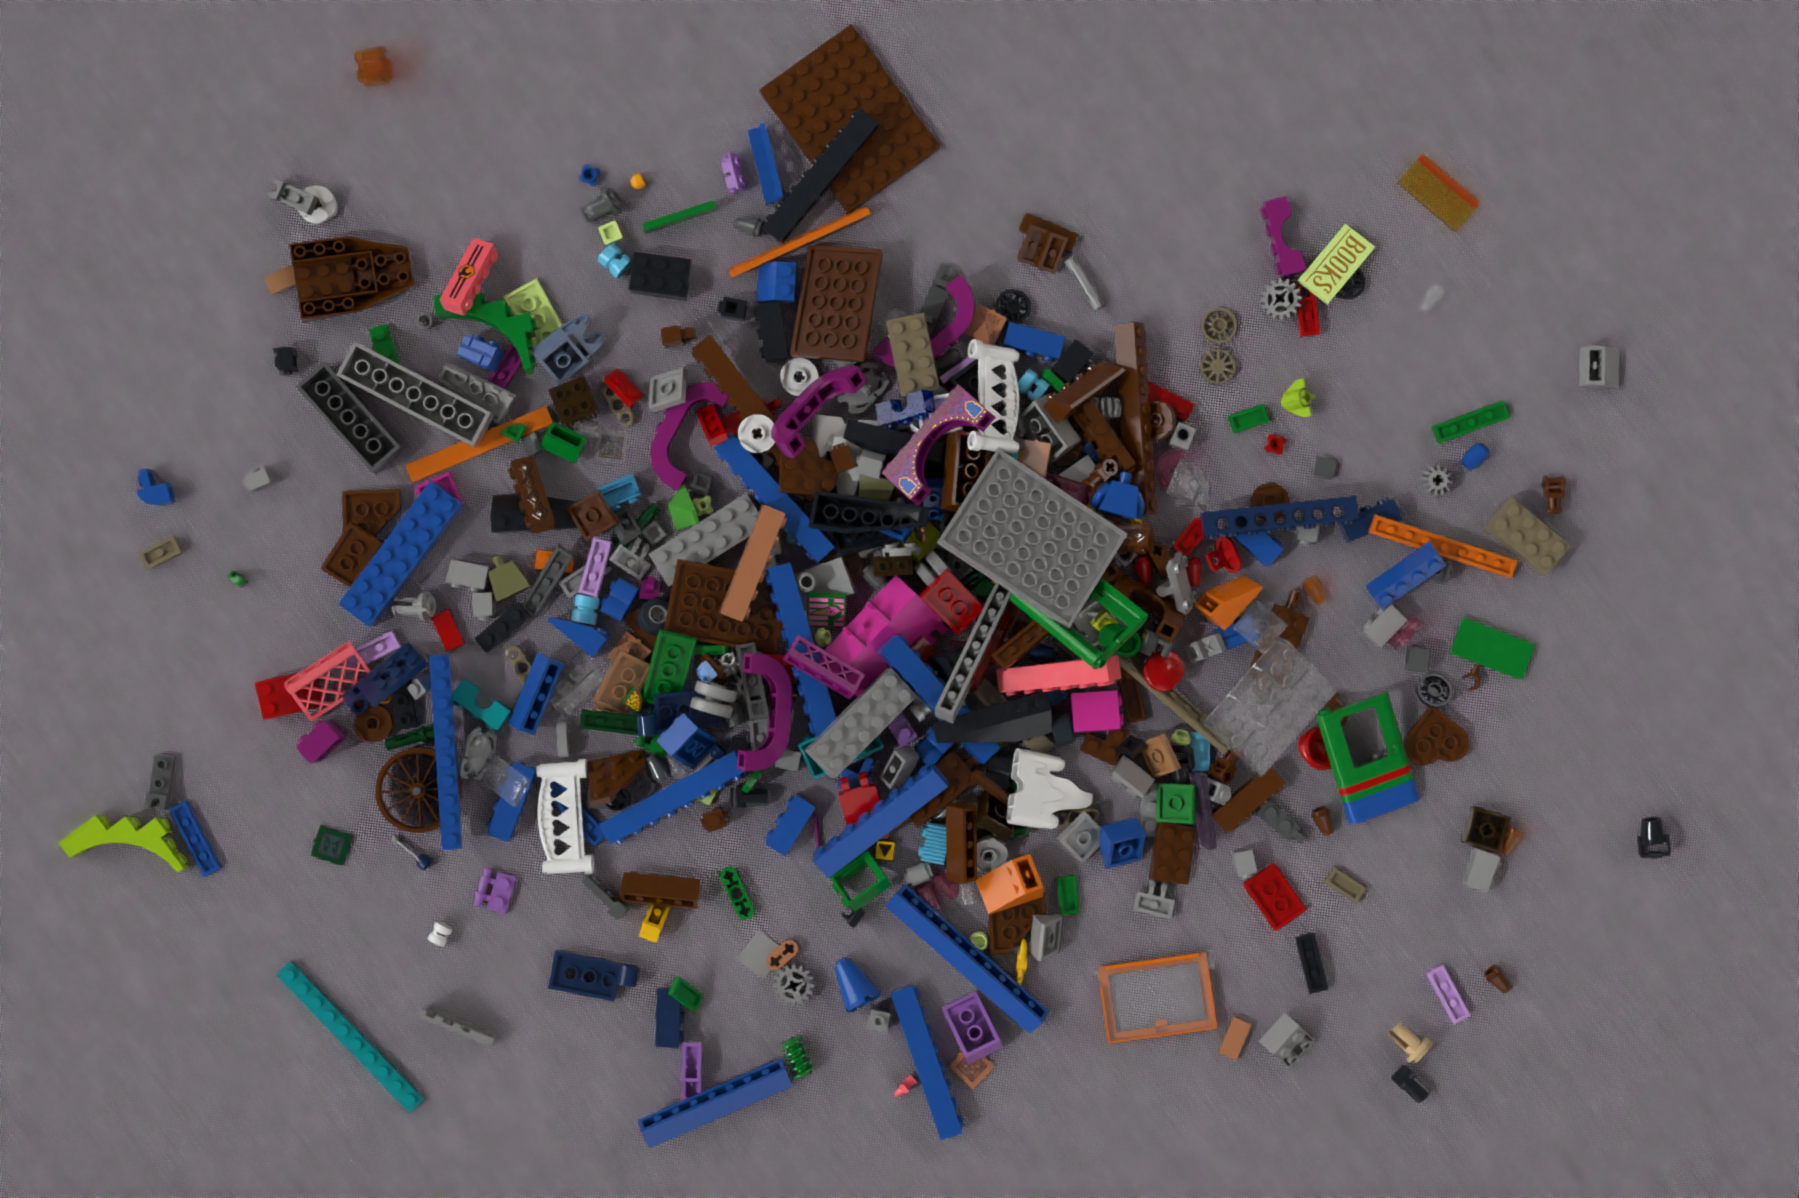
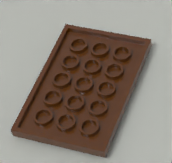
M818 245L808 246L790 352L792 357L865 363L883 258L882 250Z
M677 558L664 630L697 637V641L735 648L736 645L755 642L757 652L777 655L783 625L782 622L777 620L775 611H778L776 603H772L770 593L773 591L771 585H767L765 576L762 583L758 582L756 590H758L755 600H751L748 608H751L748 618H744L743 622L719 613L736 569Z

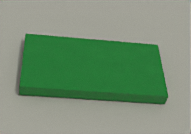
M1462 617L1449 654L1518 680H1523L1535 644Z
M659 629L641 696L642 702L654 704L653 694L684 690L697 637Z

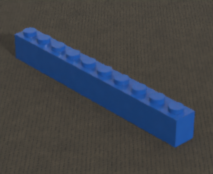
M791 563L767 569L765 580L767 585H771L773 591L770 593L772 603H776L778 611H775L778 622H782L783 630H781L783 640L788 642L789 648L786 651L788 652L797 635L814 644ZM798 642L795 650L801 654L806 653L805 645ZM813 654L814 661L820 663L818 655ZM792 667L793 675L795 678H798L800 683L797 686L799 695L804 697L806 703L803 704L805 715H809L811 720L808 723L810 732L815 734L817 738L836 719L827 686L800 669Z
M451 655L429 656L441 844L442 850L462 849L463 834Z
M904 884L885 905L886 908L1029 1034L1043 1023L1050 1011L911 888Z

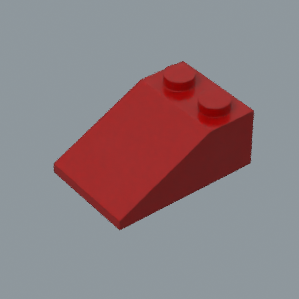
M297 673L255 682L263 720L303 712L284 685L285 681ZM317 678L314 680L313 687L321 688ZM300 689L296 692V695L299 698L307 699L309 690ZM312 690L310 699L321 701L322 692ZM309 703L308 710L319 708V704Z

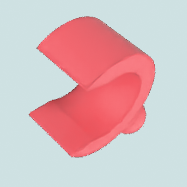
M910 1074L899 1085L897 1091L894 1092V1096L898 1098L900 1095L908 1093L909 1089L918 1081Z

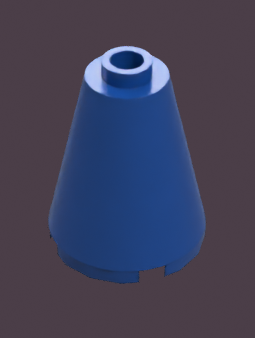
M844 957L836 962L837 966L834 969L847 1014L857 1011V1008L867 1006L881 996L880 991L851 958L847 959Z

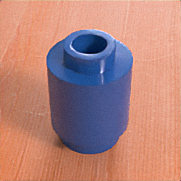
M1475 443L1462 456L1463 459L1460 462L1469 471L1477 469L1489 457V449L1482 443Z

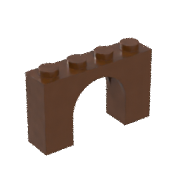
M1122 574L1111 586L1134 604L1140 605L1152 612L1158 621L1155 634L1173 642L1184 618L1183 614L1177 612L1174 599L1168 596L1161 597L1157 594L1156 590Z

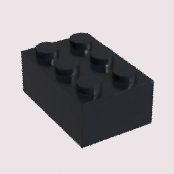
M634 252L628 290L635 294L687 301L693 263L691 259Z

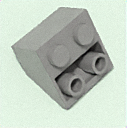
M1585 346L1580 348L1579 387L1618 388L1619 349L1606 346Z
M1125 755L1118 760L1109 772L1112 775L1110 779L1119 786L1125 785L1127 787L1125 791L1135 799L1137 797L1143 798L1155 780Z
M1285 1012L1259 1040L1264 1047L1289 1069L1298 1062L1303 1053L1315 1041Z

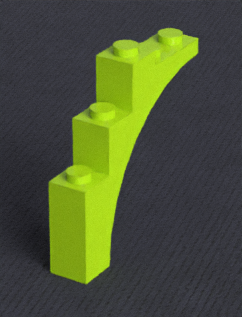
M97 814L58 843L69 858L77 857L86 850L101 844L127 843L156 853L168 862L177 873L189 868L186 857L182 853L179 854L175 849L176 844L174 841L166 837L172 833V830L170 829V823L162 817H156L140 828L141 823L139 820L129 815L111 827V822L105 815Z

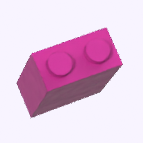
M1117 690L1070 694L1073 733L1120 730V726H1123V714H1119L1122 698L1121 695H1118Z

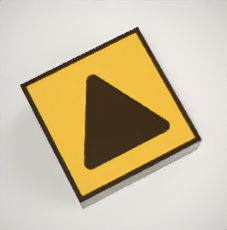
M878 840L876 842L875 859L894 861L895 841Z

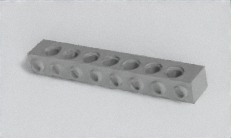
M995 583L935 707V716L952 724L1011 604L1010 597L1012 592L998 583Z

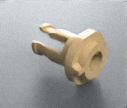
M1399 1021L1387 1036L1392 1037L1395 1043L1408 1054L1405 1059L1407 1062L1410 1063L1414 1060L1417 1063L1434 1043L1427 1037L1422 1040L1419 1039Z

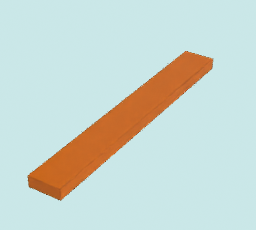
M863 206L728 268V272L731 278L871 213L868 207Z
M547 406L487 430L477 449L461 441L405 465L412 483H415L513 442L512 439L501 434L510 425L523 424L528 428L523 434V438L549 427L553 420Z
M1376 514L1373 516L1368 533L1418 549L1430 541L1440 556L1508 578H1512L1518 562L1516 559Z

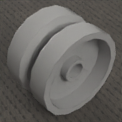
M933 550L925 556V560L930 566L929 569L921 561L912 566L926 587L946 568L952 573V570L945 561L940 559Z
M697 681L694 690L699 694L705 695V698L692 697L690 707L717 716L731 718L733 708L730 705L724 704L723 701L735 702L738 692L720 684Z

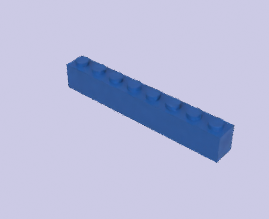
M734 432L728 434L727 440L714 447L717 451L715 453L721 461L725 460L730 465L728 467L735 476L738 474L743 479L741 483L748 490L752 489L754 491V497L760 504L764 503L768 507L786 513L784 518H787L783 530L787 533L789 531L792 533L794 542L799 547L803 546L807 550L806 555L812 561L816 560L819 562L835 548V543L823 530L808 527L810 521L809 514L790 494L779 493V481L768 469L765 470L763 468L762 462L752 452L746 450L741 445L738 436Z
M892 635L876 651L935 715V707L946 683L941 678H936L931 666L927 663L924 664L920 660V654L907 646L908 642L902 635ZM965 705L961 706L957 716L969 713L971 710ZM991 742L961 743L975 760L982 764L1000 748L997 743Z
M737 750L600 823L599 825L609 844L615 842L618 845L627 840L625 836L632 833L635 836L644 831L643 826L649 824L651 827L661 822L659 820L660 817L666 815L668 818L677 813L676 809L683 806L685 809L694 804L693 799L699 797L701 800L711 795L709 791L715 787L718 791L727 786L726 782L733 778L735 782L744 777L743 772L745 771L737 769Z
M933 763L929 766H923L913 778L909 777L903 783V786L892 790L885 800L878 801L872 810L861 814L855 823L848 824L842 833L834 835L824 847H818L813 854V863L829 879L948 787L947 778Z
M912 983L891 990L890 994L940 1140L963 1133L962 1127L965 1124L962 1116L957 1115L956 1109L959 1107L956 1098H951L949 1091L952 1090L949 1078L945 1079L943 1072L946 1069L943 1060H938L937 1054L940 1052L937 1043H933L930 1036L933 1035L930 1023L926 1024L924 1017L927 1014L924 1005H919L918 999L921 998L917 987L914 988Z
M780 1058L638 1120L648 1147L651 1148L741 1108L750 1106L762 1099H766L793 1085Z

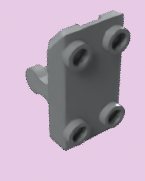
M1180 551L1176 552L1174 558L1169 560L1166 566L1168 577L1166 582L1157 588V594L1161 597L1173 594L1177 612L1187 615L1193 608L1194 603L1197 602V595L1195 591L1191 592L1185 568L1188 566V560L1185 555L1182 556Z

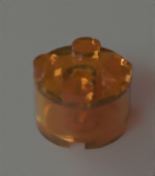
M384 46L365 48L354 52V59L359 69L356 71L357 79L359 82L363 81L367 88L392 83L389 81L393 79L392 64L390 58L386 59L384 53L388 52Z

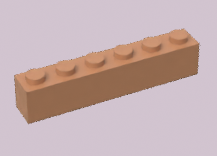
M766 505L761 506L719 613L743 622L744 618H748L751 608H748L749 604L757 596V584L763 581L765 572H763L765 564L769 565L772 554H770L772 546L776 547L780 536H777L779 529H783L787 518H784L786 513Z

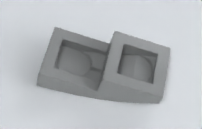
M1220 632L1184 645L1190 663L1227 650Z

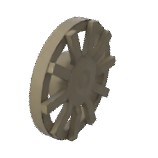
M1224 308L1209 310L1201 321L1202 334L1212 343L1222 344L1229 341L1237 330L1235 316ZM1218 311L1224 312L1222 318H1219ZM1215 312L1216 319H1214L1210 314ZM1228 314L1231 319L1225 321L1224 318ZM1206 317H1208L1212 321V323L1205 322ZM1233 321V327H1228L1227 324ZM1204 325L1211 326V328L1205 330ZM1226 329L1232 330V334L1230 336L1225 331ZM1213 331L1211 337H1209L1206 333ZM1216 333L1218 334V340L1213 339ZM1221 333H1223L1227 338L1222 340Z
M1219 348L1205 353L1200 361L1199 368L1202 377L1207 382L1220 385L1228 382L1233 377L1236 364L1233 356L1228 351ZM1217 352V359L1211 353ZM1220 352L1225 354L1222 359H1220ZM1209 355L1212 362L1205 360V358ZM1229 357L1231 361L1225 363L1224 360ZM1203 363L1209 364L1210 367L1203 369ZM1232 364V370L1225 368L1227 365ZM1210 370L1211 373L1207 377L1204 372ZM1224 371L1231 373L1228 378L1225 375ZM1213 374L1216 375V381L1210 379ZM1219 374H1221L1225 380L1219 381Z

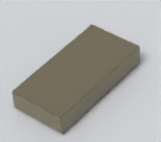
M1336 867L1332 868L1323 882L1355 904L1358 903L1367 889Z

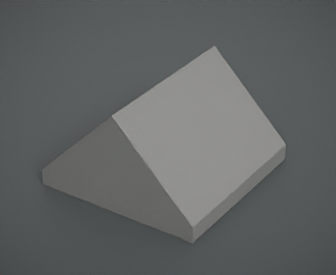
M1033 915L1029 952L1037 961H1043L1059 953L1061 915Z

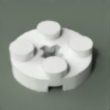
M318 185L308 186L304 189L305 192L318 197L322 207L314 210L312 215L298 210L299 214L306 221L315 225H321L331 220L337 211V201L332 192Z
M805 358L792 359L783 366L780 373L783 388L793 396H799L812 382L819 378L816 367ZM799 372H802V376L805 377L801 382H797V379L794 378V375H798Z
M756 414L746 417L738 429V438L741 445L753 453L769 450L775 443L771 437V429L774 425L772 420L764 415ZM760 428L763 436L754 439L752 430Z

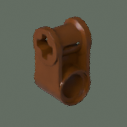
M1155 542L1153 543L1152 552H1147V555L1153 563L1157 574L1163 580L1168 577L1166 566L1172 557L1164 544ZM1154 546L1155 548H1160L1159 556L1152 553Z

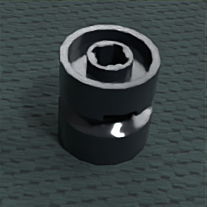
M627 787L621 789L616 794V798L605 805L612 811H621L630 805L632 794Z

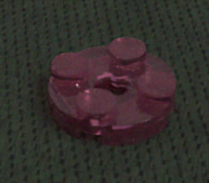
M1412 615L1405 622L1406 625L1390 638L1388 643L1395 650L1401 648L1413 637L1414 629L1417 631L1420 629L1423 622L1419 618Z

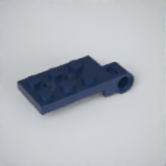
M408 642L348 689L343 696V700L353 713H363L368 708L369 703L375 708L428 665Z
M695 690L653 694L654 713L637 715L638 735H656L669 729L674 720L680 716L679 708L682 705L688 707L686 715L703 728L723 726V717L706 712L700 714L697 709L691 708L692 697L705 698V695L699 694Z
M555 950L548 989L614 1002L618 984L628 987L637 986L640 967ZM571 967L576 970L574 978L567 977V968ZM588 971L595 974V980L592 982H588L585 979V973Z

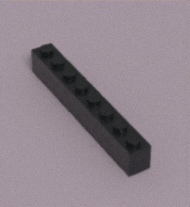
M863 109L853 112L849 118L851 121L847 126L843 125L839 129L837 138L834 141L831 140L826 145V151L823 155H818L814 159L813 167L801 175V181L798 185H793L788 191L789 196L785 200L782 199L777 204V210L774 214H769L764 220L762 228L783 244L881 126Z

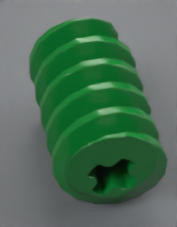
M801 1035L781 1042L785 1043L781 1051H788L784 1058L791 1059L786 1064L794 1066L789 1071L796 1072V1075L792 1077L793 1080L811 1074L813 1072L811 1070L814 1068L813 1064H808L811 1058L805 1057L808 1054V1050H802L805 1047V1043H799L803 1039Z

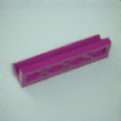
M797 635L783 658L784 661L848 699L855 694L865 675ZM798 642L805 645L806 653L801 654L795 650ZM820 654L824 662L816 663L812 655ZM829 664H837L841 672L833 673L830 670ZM852 673L858 677L854 685L847 681L846 674Z

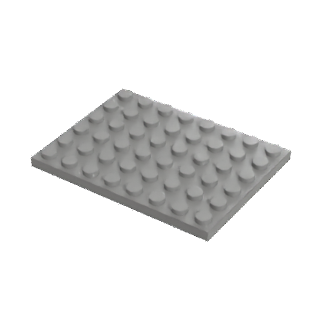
M998 448L942 533L937 544L1061 626L1069 629L1128 534Z

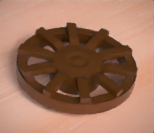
M703 654L699 661L701 663L705 660L708 661L716 671L718 676L714 679V682H718L720 685L727 682L726 677L720 667L711 657Z

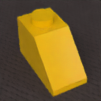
M650 905L642 923L639 937L657 943L671 907Z

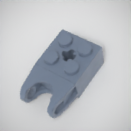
M580 314L574 317L530 350L558 385H561L588 363V359L605 341V336L600 331L583 336L591 321L587 314Z

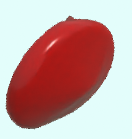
M1159 650L1146 660L1143 675L1151 688L1156 691L1166 692L1173 689L1180 682L1185 669L1182 659L1174 651H1170L1168 657L1165 658L1160 655L1162 650Z
M1320 728L1306 730L1298 741L1299 753L1311 767L1317 770L1330 769L1331 764Z

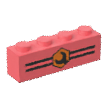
M475 238L472 239L440 298L444 310L465 316L467 311L471 309L476 294H479L483 281L489 276L493 263L497 261L498 253L494 244Z

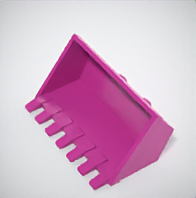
M897 575L870 602L866 603L867 605L846 627L842 628L843 631L825 649L826 652L865 674L855 692L857 697L885 669L891 668L876 650L892 635H902L908 642L907 646L911 650H916L922 658L925 652L919 645L923 641L930 647L936 643V640L930 633L936 629L943 635L948 630L942 623L943 619ZM819 655V661L823 663V657ZM829 664L830 670L833 673L841 672L837 664ZM852 673L846 674L847 681L854 685L858 677Z

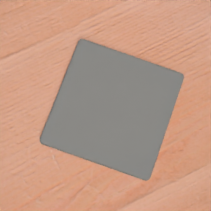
M758 930L738 955L737 960L761 979H764L771 971L766 963L767 957L779 945L762 931ZM779 955L777 958L772 956L770 964L773 966L782 956Z

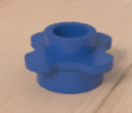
M588 164L584 165L579 180L582 183H589L593 187L597 184L596 180L601 175V171L598 168L590 167Z

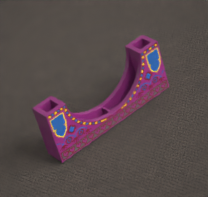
M958 384L951 390L949 396L938 405L936 411L925 420L923 426L912 435L910 441L899 450L897 456L886 465L882 473L911 501L919 506L931 493L924 478V464L930 448L937 439L949 430L961 426L975 427L984 432L996 417Z

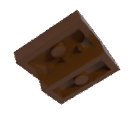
M1030 224L1017 260L1055 274L1068 237Z

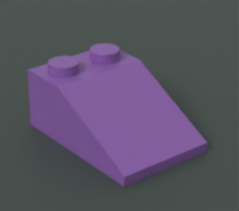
M976 991L942 1007L943 1013L968 1065L1003 1048Z

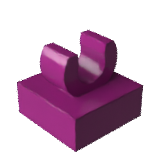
M648 576L647 580L642 579L640 598H659L662 581H655L656 578L653 576Z

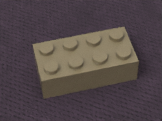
M925 312L886 320L901 396L904 397L940 389Z
M1512 497L1506 498L1482 527L1540 576H1547L1571 547V545Z

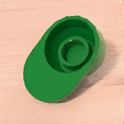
M1117 623L1105 625L1098 634L1100 645L1106 649L1128 627ZM1137 632L1115 654L1123 658H1130L1136 655L1141 646L1140 637Z

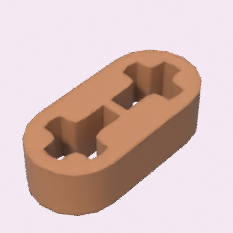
M791 939L783 941L768 955L766 960L767 966L771 970H778L796 955L798 951L797 943ZM785 944L794 945L793 953L790 951L785 955L782 953L786 949ZM779 955H781L782 958H780L778 961L779 965L777 966L774 964L772 966L770 964L772 961L770 958L772 956L774 958H777Z

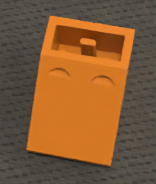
M1242 575L1207 590L1193 606L1207 620L1225 631L1233 624L1239 614L1246 609L1247 605L1259 595L1263 587Z
M1030 854L1013 859L975 880L988 915L1043 897L1044 887Z

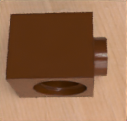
M844 443L834 445V450L830 452L837 473L856 468L849 445L845 446Z

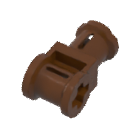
M1106 459L1103 462L1097 463L1094 466V470L1089 474L1090 476L1081 482L1083 489L1090 494H1094L1096 488L1101 483L1117 473V463L1113 459Z
M1543 476V496L1547 498V510H1545V513H1563L1561 498L1564 497L1566 487L1564 476L1559 478Z
M1230 746L1223 758L1218 757L1215 763L1211 764L1207 773L1208 777L1228 785L1232 781L1233 774L1237 769L1234 764L1239 757H1242L1243 753Z

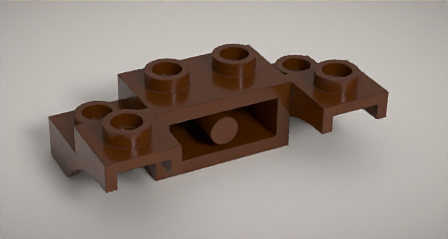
M1092 400L1068 418L1073 429L1079 434L1083 432L1086 440L1092 443L1100 459L1103 461L1113 459L1117 463L1118 471L1115 475L1109 477L1111 481L1120 476L1121 472L1127 471L1136 464Z

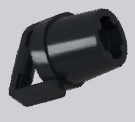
M1172 745L1171 747L1174 752H1187L1188 759L1178 760L1181 768L1170 773L1173 784H1192V769L1195 768L1193 748L1185 747L1184 745Z
M1643 818L1641 820V836H1637L1640 857L1657 859L1670 856L1672 852L1670 835L1664 833L1661 818ZM1667 841L1668 851L1643 852L1642 844L1659 845Z

